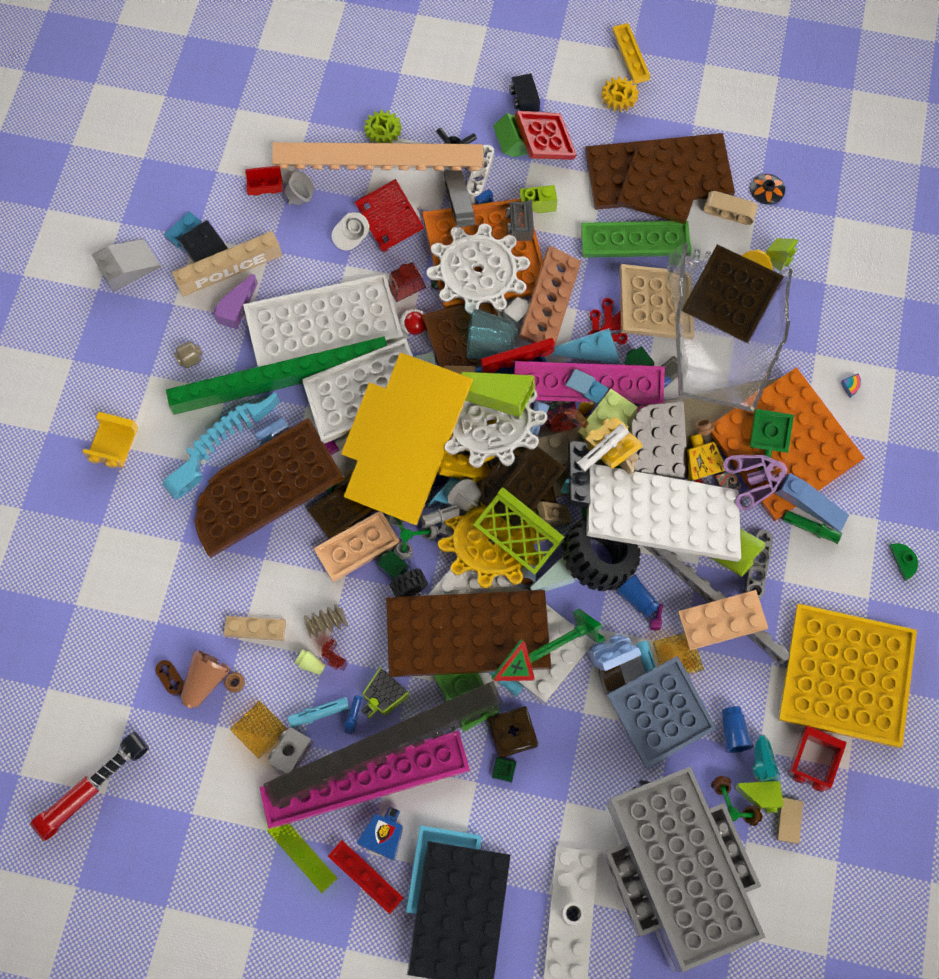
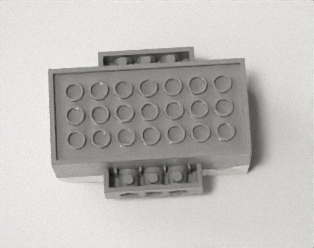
M691 766L610 798L606 804V811L619 846L603 853L637 937L655 931L671 972H685L766 938L746 894L761 887V884L725 803L709 809Z

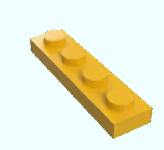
M629 23L613 26V35L630 77L633 80V84L650 81L649 71Z

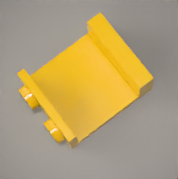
M98 411L96 419L100 425L90 450L83 449L82 452L89 462L98 464V462L105 463L110 468H116V466L123 468L138 426L134 420Z

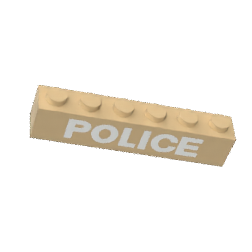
M270 231L173 271L172 274L184 297L281 257L282 253L273 231Z

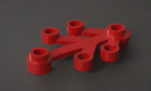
M605 298L602 302L605 325L601 329L599 328L601 312L597 309L590 312L592 330L588 335L606 329L621 330V322H619L621 321V310L612 317L613 300L611 298ZM609 302L611 305L606 306L604 303ZM626 333L611 334L614 342L620 345L626 344L628 339ZM619 337H624L625 340L622 341Z

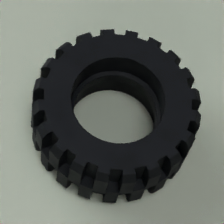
M586 515L565 535L564 542L562 543V550H564L562 556L563 560H566L565 566L567 570L570 569L572 572L571 576L574 579L577 578L581 585H587L589 589H598V591L613 590L636 572L637 566L640 564V548H638L637 544L586 536ZM590 539L602 543L611 555L612 564L603 562L595 555Z

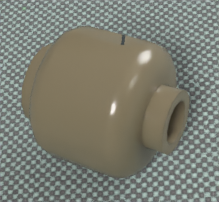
M191 341L176 347V353H174L180 367L184 366L185 368H190L200 363V355L203 354L199 345H194Z

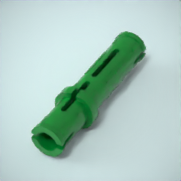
M787 510L783 518V522L817 535V538L821 539L822 537L836 544L841 539V532L826 527V524L816 523Z

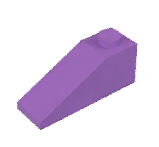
M254 274L247 277L223 297L219 305H216L214 316L218 324L238 330L245 314L243 304L250 303L258 285Z

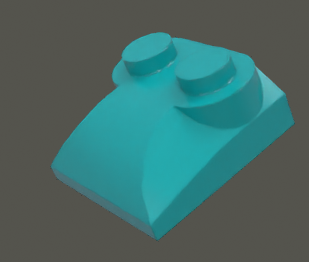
M761 735L755 745L754 756L756 765L752 766L754 775L762 782L780 781L781 777L770 740L765 735Z

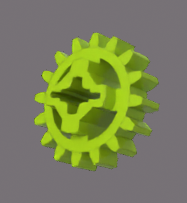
M380 110L379 114L374 111V116L368 115L369 120H365L364 131L366 138H370L371 143L374 141L376 143H392V140H398L397 136H401L402 126L400 118H396L395 113L390 115V110H387L386 113Z

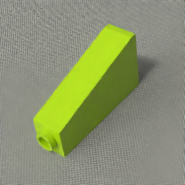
M462 372L461 374L473 379L465 401L516 417H521L535 390V379L531 375Z

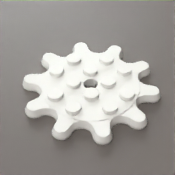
M481 224L475 235H468L461 227H454L451 230L452 244L443 245L435 243L431 246V252L434 256L441 259V262L438 266L427 269V277L430 280H441L445 283L444 289L439 294L443 302H449L454 298H461L465 301V310L469 314H475L479 309V305L484 302L492 304L497 311H502L507 306L504 298L505 293L514 292L522 294L526 290V284L517 278L516 273L526 270L530 266L529 259L526 257H516L512 254L511 249L517 243L514 236L507 235L501 240L494 239L491 235L492 228L488 224ZM478 266L481 267L483 271L482 273L476 272L475 270L473 271V269Z
M534 390L521 417L465 401L454 428L453 437L445 444L446 452L454 455L460 451H469L471 453L469 458L470 464L475 468H479L485 459L491 456L498 457L503 465L510 466L515 459L513 454L515 448L526 447L528 449H535L539 444V439L530 432V429L533 426L543 425L547 420V414L544 411H533L529 407L537 397L536 390ZM489 420H496L497 422L487 425Z

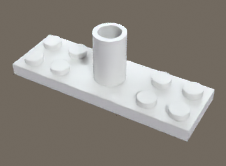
M556 847L543 979H588L598 852ZM572 908L577 910V921L573 922L567 918V910Z

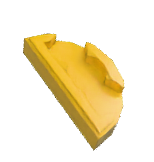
M758 249L750 250L742 255L773 270L771 258L764 251Z

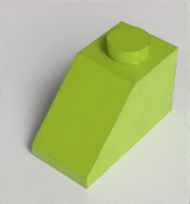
M780 781L738 783L735 785V790L752 805H757L761 810H765V813H777L778 809L784 807Z

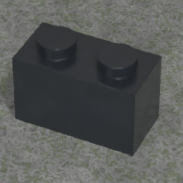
M532 73L512 77L509 91L515 98L513 99L514 108L518 109V111L540 112V98Z

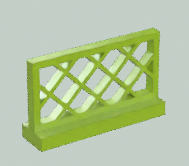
M503 487L473 524L534 575L565 539L562 534ZM499 500L505 504L506 513L495 514L494 506ZM509 515L520 516L521 526L510 527ZM506 516L507 527L496 528L495 517ZM484 518H493V529H484L479 525ZM533 527L536 529L537 538L525 539L524 528ZM522 528L523 539L511 541L510 529ZM508 530L509 541L500 542L497 539L496 531ZM548 539L554 544L549 551L541 552L540 540ZM537 541L538 552L527 553L526 542ZM523 542L524 553L515 554L512 551V543ZM539 554V563L533 569L528 564L527 556ZM519 556H525V561L522 560Z

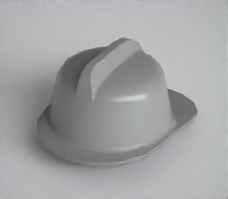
M294 171L284 190L288 198V205L295 204L299 206L305 202H310L314 185L311 179L303 172Z
M464 479L451 489L447 501L465 511H469L474 506L481 507L479 502L481 492L476 486V482Z

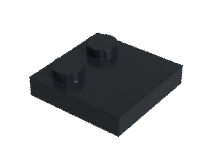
M208 220L177 239L193 263L228 249Z

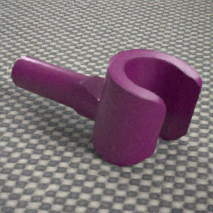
M660 604L658 607L656 619H650V629L652 631L661 629L663 604Z

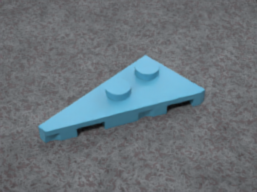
M610 329L555 346V351L551 354L615 364L620 363Z

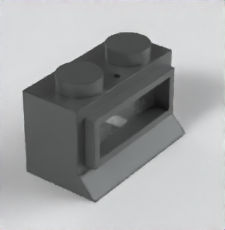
M532 199L526 202H510L509 207H506V218H509L507 234L514 236L517 241H532L534 233Z

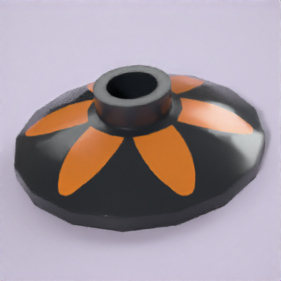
M762 174L754 178L751 183L750 192L756 201L772 205L778 203L784 197L785 185L779 177L773 174Z

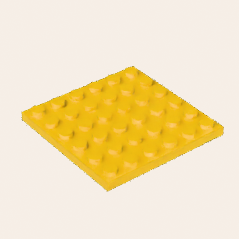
M797 604L789 648L790 657L787 661L778 721L804 727L810 726L825 732L899 749L902 748L917 630Z

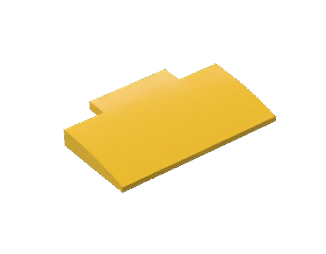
M400 352L386 388L369 382L341 454L357 460V464L344 497L417 525L446 451L445 444L451 439L473 379Z

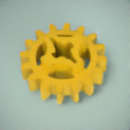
M618 76L617 80L612 77L611 82L606 81L605 86L602 87L601 98H603V104L607 103V108L613 107L614 112L616 109L622 112L624 108L626 111H629V106L633 108L638 101L639 90H637V85H632L633 80L628 82L627 77L621 80L620 76Z

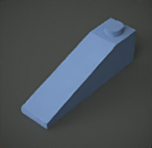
M792 473L785 476L776 492H774L838 532H841L849 517L845 511L810 484Z

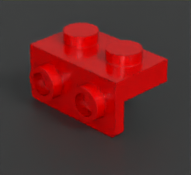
M280 166L245 170L248 195L259 196L261 194L283 192Z

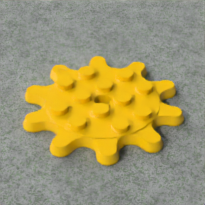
M480 502L481 507L474 506L465 515L444 521L448 527L454 530V533L451 537L440 539L438 547L442 552L457 554V560L451 565V571L454 575L460 576L467 571H474L478 573V584L482 588L490 587L493 578L496 576L508 578L513 585H518L522 582L523 575L520 568L523 565L498 544L494 543L492 545L489 542L490 538L473 525L486 510L487 505ZM500 516L495 517L496 528L507 527L506 520ZM484 518L479 525L484 529H493V518ZM533 527L524 528L525 539L537 538L536 529ZM522 528L519 530L510 529L511 541L523 539ZM508 530L496 531L497 539L500 542L509 541ZM537 541L526 542L527 553L537 552L534 548ZM523 542L512 543V551L515 554L524 553ZM539 554L528 555V564L536 567L539 563ZM519 556L522 560L525 561V556Z

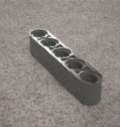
M462 170L444 171L445 187L456 227L475 225L474 212Z

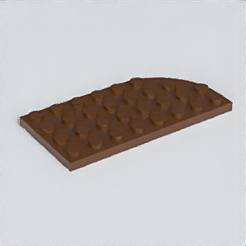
M309 418L225 466L208 481L209 484L204 492L200 493L196 504L195 528L210 558L345 479Z

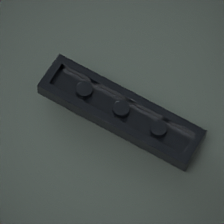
M570 440L568 444L569 505L589 508L591 504L590 469L584 472L577 464L578 461L589 453L587 443Z

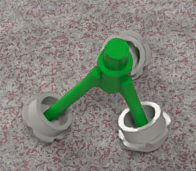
M391 515L386 517L389 524L395 527L399 526L401 530L400 537L403 542L397 544L394 548V553L402 560L410 559L413 555V549L407 543L413 536L422 535L424 539L434 541L439 534V529L435 524L427 527L422 526L420 531H412L404 528L402 525L404 520Z

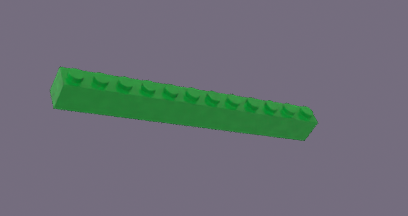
M383 336L166 389L168 404L173 414L176 415L303 384L302 379L387 346L386 339Z

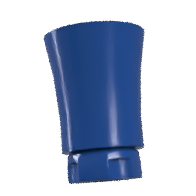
M636 574L627 580L616 592L639 613L642 612L645 618L649 617L660 606Z
M733 706L722 709L725 752L737 753L754 748L741 707Z

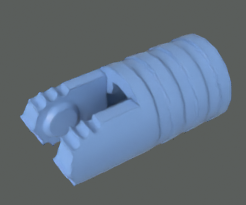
M281 418L258 431L254 436L258 440L262 439L259 442L261 446L290 428L284 418Z

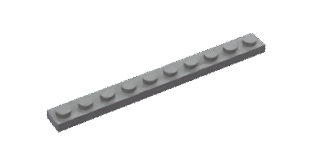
M643 546L708 603L726 598L721 592L711 588L710 583L706 579L697 576L691 566L682 563L676 553L666 549ZM760 631L746 635L778 664L782 665L790 657L787 649L781 644H776L768 632Z

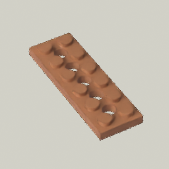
M552 246L547 248L519 338L529 343H536L553 337L556 345L581 264L580 260ZM556 266H560L563 270V273L559 272ZM552 280L558 283V287L553 285ZM547 295L552 296L554 302L549 301ZM542 310H546L549 313V317H546ZM537 325L543 326L544 332H541Z

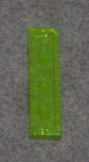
M290 824L267 830L322 894L338 880Z

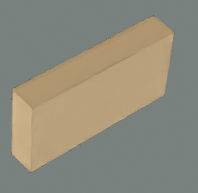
M783 798L784 807L780 808L777 841L799 844L803 801Z

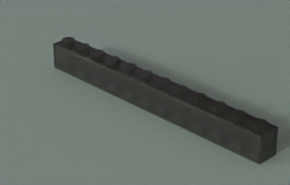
M491 681L263 785L272 807L284 808L290 805V800L298 797V800L310 796L309 791L315 788L319 792L330 787L329 782L335 779L337 783L348 779V773L356 771L359 774L368 769V764L375 762L376 765L387 761L386 756L394 753L396 757L405 753V748L410 745L416 748L425 744L424 739L430 736L434 740L444 735L443 730L451 728L454 731L463 726V721L469 719L470 722L482 718L481 713L488 711L489 714L500 710L499 705L503 704V701L494 681Z

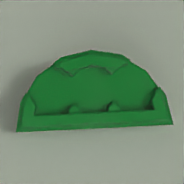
M890 544V550L904 581H907L913 577L918 569L917 556L911 548L904 544Z

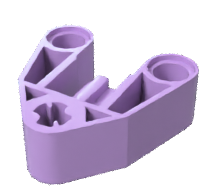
M732 455L726 458L723 464L725 471L731 474L764 466L762 470L747 474L750 485H754L768 480L769 484L753 488L738 495L736 505L743 511L751 509L776 492L788 471L787 466L783 462L765 455ZM731 459H734L738 462L737 469H732L730 467L729 463ZM775 466H778L777 469L781 468L782 470L779 476H777V473H773V470L776 469ZM743 496H747L750 499L751 503L749 506L743 505Z

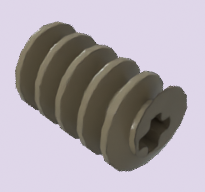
M334 604V611L327 607L326 614L319 610L318 617L314 612L311 619L304 615V622L310 638L311 634L318 638L319 631L326 635V628L333 632L334 625L338 629H341V623L346 627L349 626L343 609L339 608L337 604Z

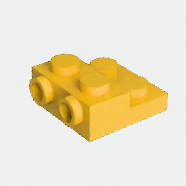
M616 417L611 420L606 419L602 427L596 431L591 430L587 434L585 440L588 449L591 451L605 439L604 436L606 434L609 435L621 423L627 429L628 427ZM629 432L617 443L615 448L612 447L600 459L613 469L642 448V443Z

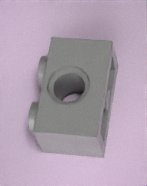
M290 727L288 731L285 730L280 736V744L277 749L274 748L269 754L268 759L270 760L268 763L292 778L313 741ZM287 747H294V753L291 756L284 755Z

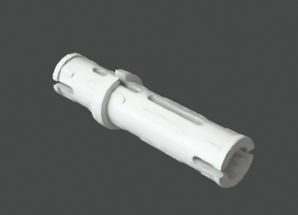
M621 423L609 435L606 434L604 436L605 439L577 462L578 466L586 472L612 447L615 448L622 438L629 434L628 429Z

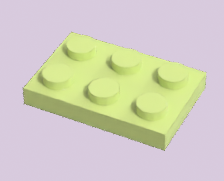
M610 389L582 425L583 427L578 430L577 434L585 439L591 430H598L606 419L611 420L614 417L627 426L628 418L630 419L632 413L638 407Z

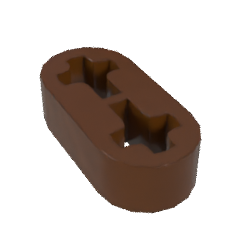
M160 661L156 665L155 671L169 694L173 696L181 695L184 681L170 661ZM163 666L170 667L168 669L170 676H167L164 672L161 673ZM171 680L179 684L177 691L171 689L173 687Z

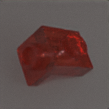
M332 638L330 642L327 641L321 649L323 653L321 655L328 662L327 665L336 671L338 668L344 671L348 663L344 658L333 653L337 642Z

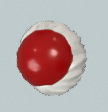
M416 308L405 311L400 319L402 331L412 335L421 334L425 330L422 315L426 313Z

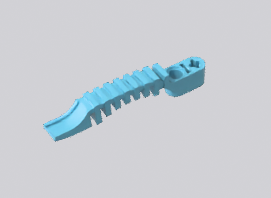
M274 392L260 403H245L241 407L238 405L235 407L236 410L234 412L231 410L228 412L227 417L223 416L220 423L216 422L213 424L214 428L206 430L207 434H202L199 441H194V450L190 447L186 449L190 459L170 474L162 483L174 499H179L201 482L203 475L199 472L200 464L203 459L206 461L210 459L206 449H209L211 453L215 451L212 445L213 441L219 446L221 444L218 439L219 436L223 440L228 438L225 433L226 430L231 435L235 434L233 425L240 432L244 430L239 421L241 419L248 429H251L253 426L247 415L250 414L257 423L279 404L278 395Z

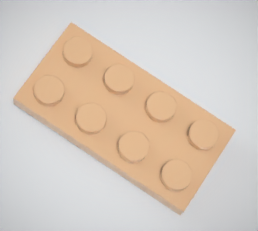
M379 511L313 549L332 582H335L395 548L400 543V540L384 514Z
M756 590L678 611L690 651L768 629Z

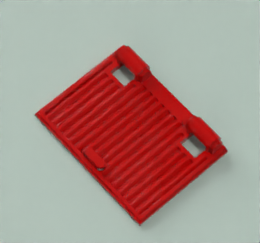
M396 179L354 202L359 212L368 220L369 229L382 252L388 251L389 248L425 229ZM369 202L371 208L366 210L364 204ZM387 235L390 241L385 243L382 237Z

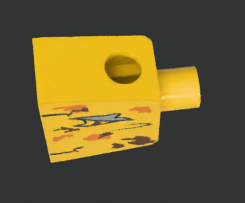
M701 434L690 437L693 448L687 450L688 481L725 471L724 461L714 442L704 444Z

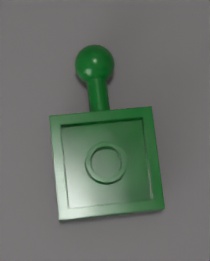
M754 409L749 447L763 449L764 455L770 458L772 451L788 453L794 415ZM764 466L758 467V471L764 469Z

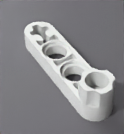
M483 145L484 155L487 153L486 158L484 157V165L487 167L479 169L477 172H471L467 184V191L472 205H476L475 197L484 191L494 160V148L490 145ZM475 177H481L482 180H481V181H476V180H474V178H475Z

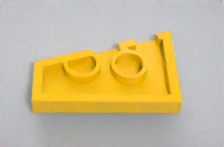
M471 454L444 455L438 473L460 479L463 476L470 477L472 481L480 482V480L487 477L491 470L486 462L479 468L471 469L467 463V458Z

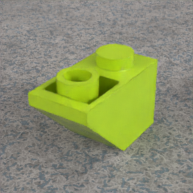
M555 185L519 190L521 202L532 199L534 212L540 214L557 210L558 199Z
M776 238L766 251V254L771 258L772 266L779 271H782L785 266L789 267L794 259L793 256L798 250L796 246L799 240Z

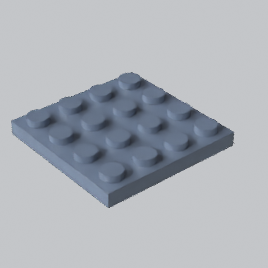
M678 656L606 694L645 768L651 767L717 729Z

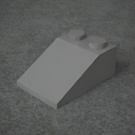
M145 239L110 245L92 254L113 292L161 267Z

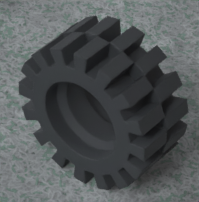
M418 568L399 575L398 578L393 579L394 581H391L389 584L395 597L414 596L417 592H421L422 589L428 586L422 570Z

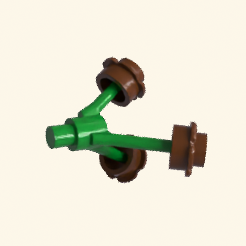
M724 776L716 777L712 781L711 787L718 795H723L732 821L743 817V820L751 826L758 825V822H761L763 814L760 812L761 809L757 805H749L742 813L738 812L735 807H732L728 793L731 791V779Z

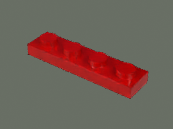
M552 337L482 358L481 369L483 373H493L503 367H513L514 361L530 362L539 356H549L555 351L554 339Z
M343 840L328 855L339 868L387 913L391 914L404 899L401 894Z

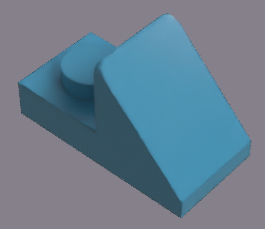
M577 369L573 371L566 383L567 387L599 405L608 390L606 386L597 382L594 377Z

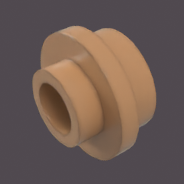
M701 419L696 422L695 432L697 434L705 436L714 430V424L709 419Z
M233 672L225 678V687L232 693L241 691L245 686V679L240 673ZM234 680L239 681L237 686H232Z

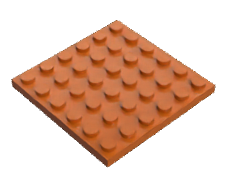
M521 198L472 205L475 225L461 228L466 234L475 235L481 224H488L492 228V237L501 240L505 236L510 235L507 234L509 218H506V207H509L510 202H521ZM447 208L423 212L422 217L430 252L431 246L435 243L443 245L452 244L451 230L456 227L452 209ZM516 213V227H525L524 213ZM535 228L532 241H517L516 245L511 249L514 256L526 257L530 261V266L526 270L516 273L517 278L526 284V290L522 294L507 292L504 294L505 300L532 296L543 262ZM431 252L433 265L438 266L441 259L434 256ZM478 266L473 269V271L475 270L476 272L482 273L483 269ZM437 280L439 291L444 289L445 283ZM454 298L449 302L442 301L443 309L465 304V301L461 298Z
M797 367L714 422V430L710 433L727 458L732 455H764L763 449L749 447L754 409L793 414L794 419L789 452L772 451L771 458L783 462L787 466V474L792 473L810 484L817 491L865 459ZM731 459V464L734 466L735 469H737L738 462L734 459ZM775 466L776 469L773 470V473H777V476H779L782 470L781 468L777 469L778 466ZM758 467L738 472L750 489L769 484V481L766 480L750 485L747 474L758 471ZM775 493L760 502L773 521L785 515L787 510L790 511L796 507Z

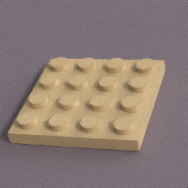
M621 264L619 267L621 333L692 340L694 338L693 317L682 312L692 292L691 272Z

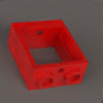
M810 726L805 727L800 736L787 775L792 776V780L804 784L806 782L811 784V788L816 791H828L832 788L847 742ZM807 740L834 751L824 782L797 770Z

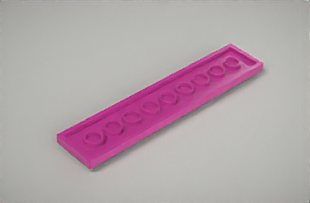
M458 730L259 788L269 829L470 772V768Z

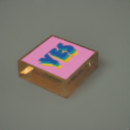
M568 408L564 412L576 426L585 429L589 424L578 410Z

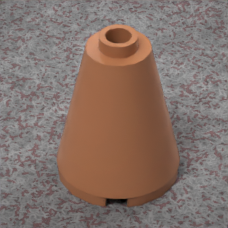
M195 650L180 699L183 700L182 704L190 709L199 707L229 673L231 668L225 663L219 665L220 662L217 661V658Z

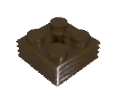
M526 706L488 717V723L499 758L538 747V740ZM512 727L514 730H518L515 737L507 733Z

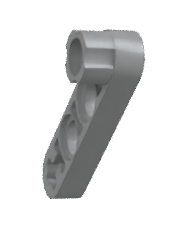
M761 530L755 536L758 539L765 536V540H768L765 542V548L760 552L765 556V561L758 562L754 559L753 565L748 570L744 593L752 591L753 587H756L755 590L759 600L765 593L764 586L773 544V536L767 530ZM754 571L760 572L762 579L759 581L754 580L751 573Z

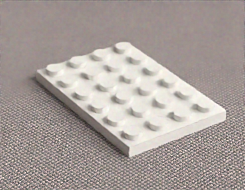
M407 339L302 379L319 436L323 443L349 434L369 382L386 388L400 352L413 357Z

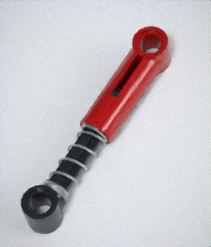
M133 732L125 737L120 743L121 748L117 751V754L112 759L109 758L110 761L105 765L102 764V768L97 772L94 771L95 774L93 776H85L47 811L40 813L30 822V826L42 841H46L54 836L60 829V826L99 792V787H102V783L105 780H109L113 773L116 774L120 767H124L126 762L140 759L149 750V746L137 732Z

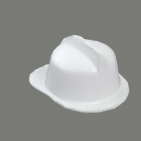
M356 212L345 215L332 231V240L335 246L346 251L355 248L369 232L368 220L365 216Z

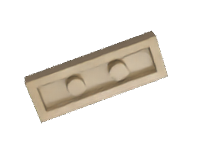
M226 616L224 636L284 641L286 620Z

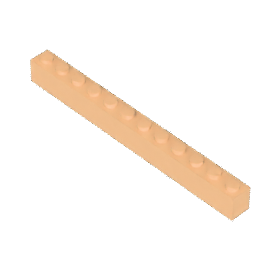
M273 142L272 164L280 166L281 169L295 166V169L304 170L305 167H312L315 170H322L323 167H329L330 170H340V167H346L347 170H357V167H364V170H374V167H381V170L390 171L392 168H398L401 171H408L409 168H416L417 171H426L427 168H433L434 171H444V168H451V171H461L462 168H469L468 171L477 172L479 169H484L483 144Z

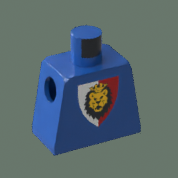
M389 806L385 817L375 814L357 844L395 861L403 832V826L396 823L400 811Z

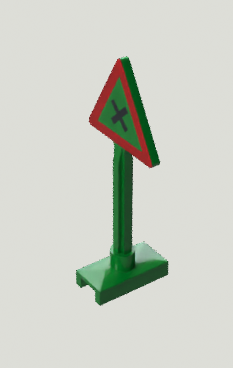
M580 608L573 611L576 623L573 630L528 654L525 641L520 640L492 676V679L494 681H533L535 677L531 663L584 635L589 636L598 644L605 641V637L597 631L602 628L601 623Z

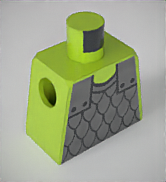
M380 667L362 694L368 703L362 708L361 712L369 719L376 711L386 716L410 697L409 692L395 679L389 678V674Z

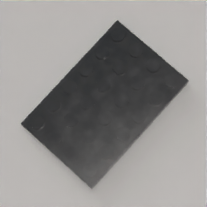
M427 841L407 975L428 979H494L511 855Z

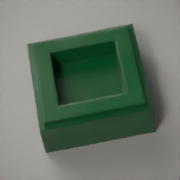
M496 757L492 778L512 783L516 762Z

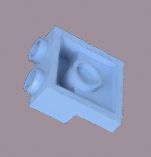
M621 634L610 637L608 642L596 643L592 645V649L587 650L592 665L604 671L641 655L639 647L632 645L630 638Z

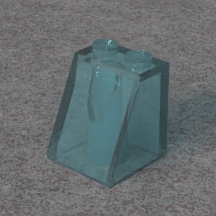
M473 309L469 321L466 358L481 360L482 358L516 349L517 346H514V340L517 339L518 329L515 328V321Z

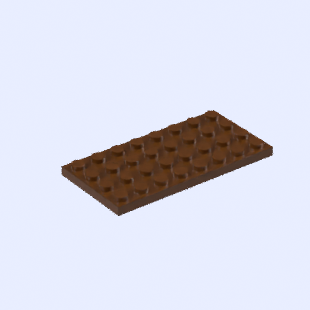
M723 133L586 146L585 148L595 210L623 207L617 205L638 144L705 162L706 164L694 200L707 199L708 193L711 191L731 196L735 194Z
M545 590L386 598L389 678L496 672L520 640L525 641L528 654L549 643ZM550 653L532 662V670L551 669Z

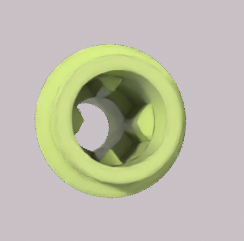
M302 650L295 661L298 668L318 674L319 676L326 666L309 650L307 652Z

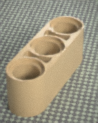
M717 191L708 193L704 205V211L707 214L744 225L753 224L758 210V205L755 202Z

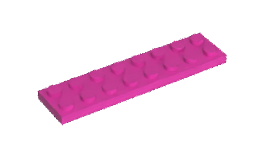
M514 361V375L534 376L535 390L537 392L535 400L592 402L566 386L573 371L577 369L594 377L597 382L608 388L606 394L612 389L634 404L663 403L665 366Z

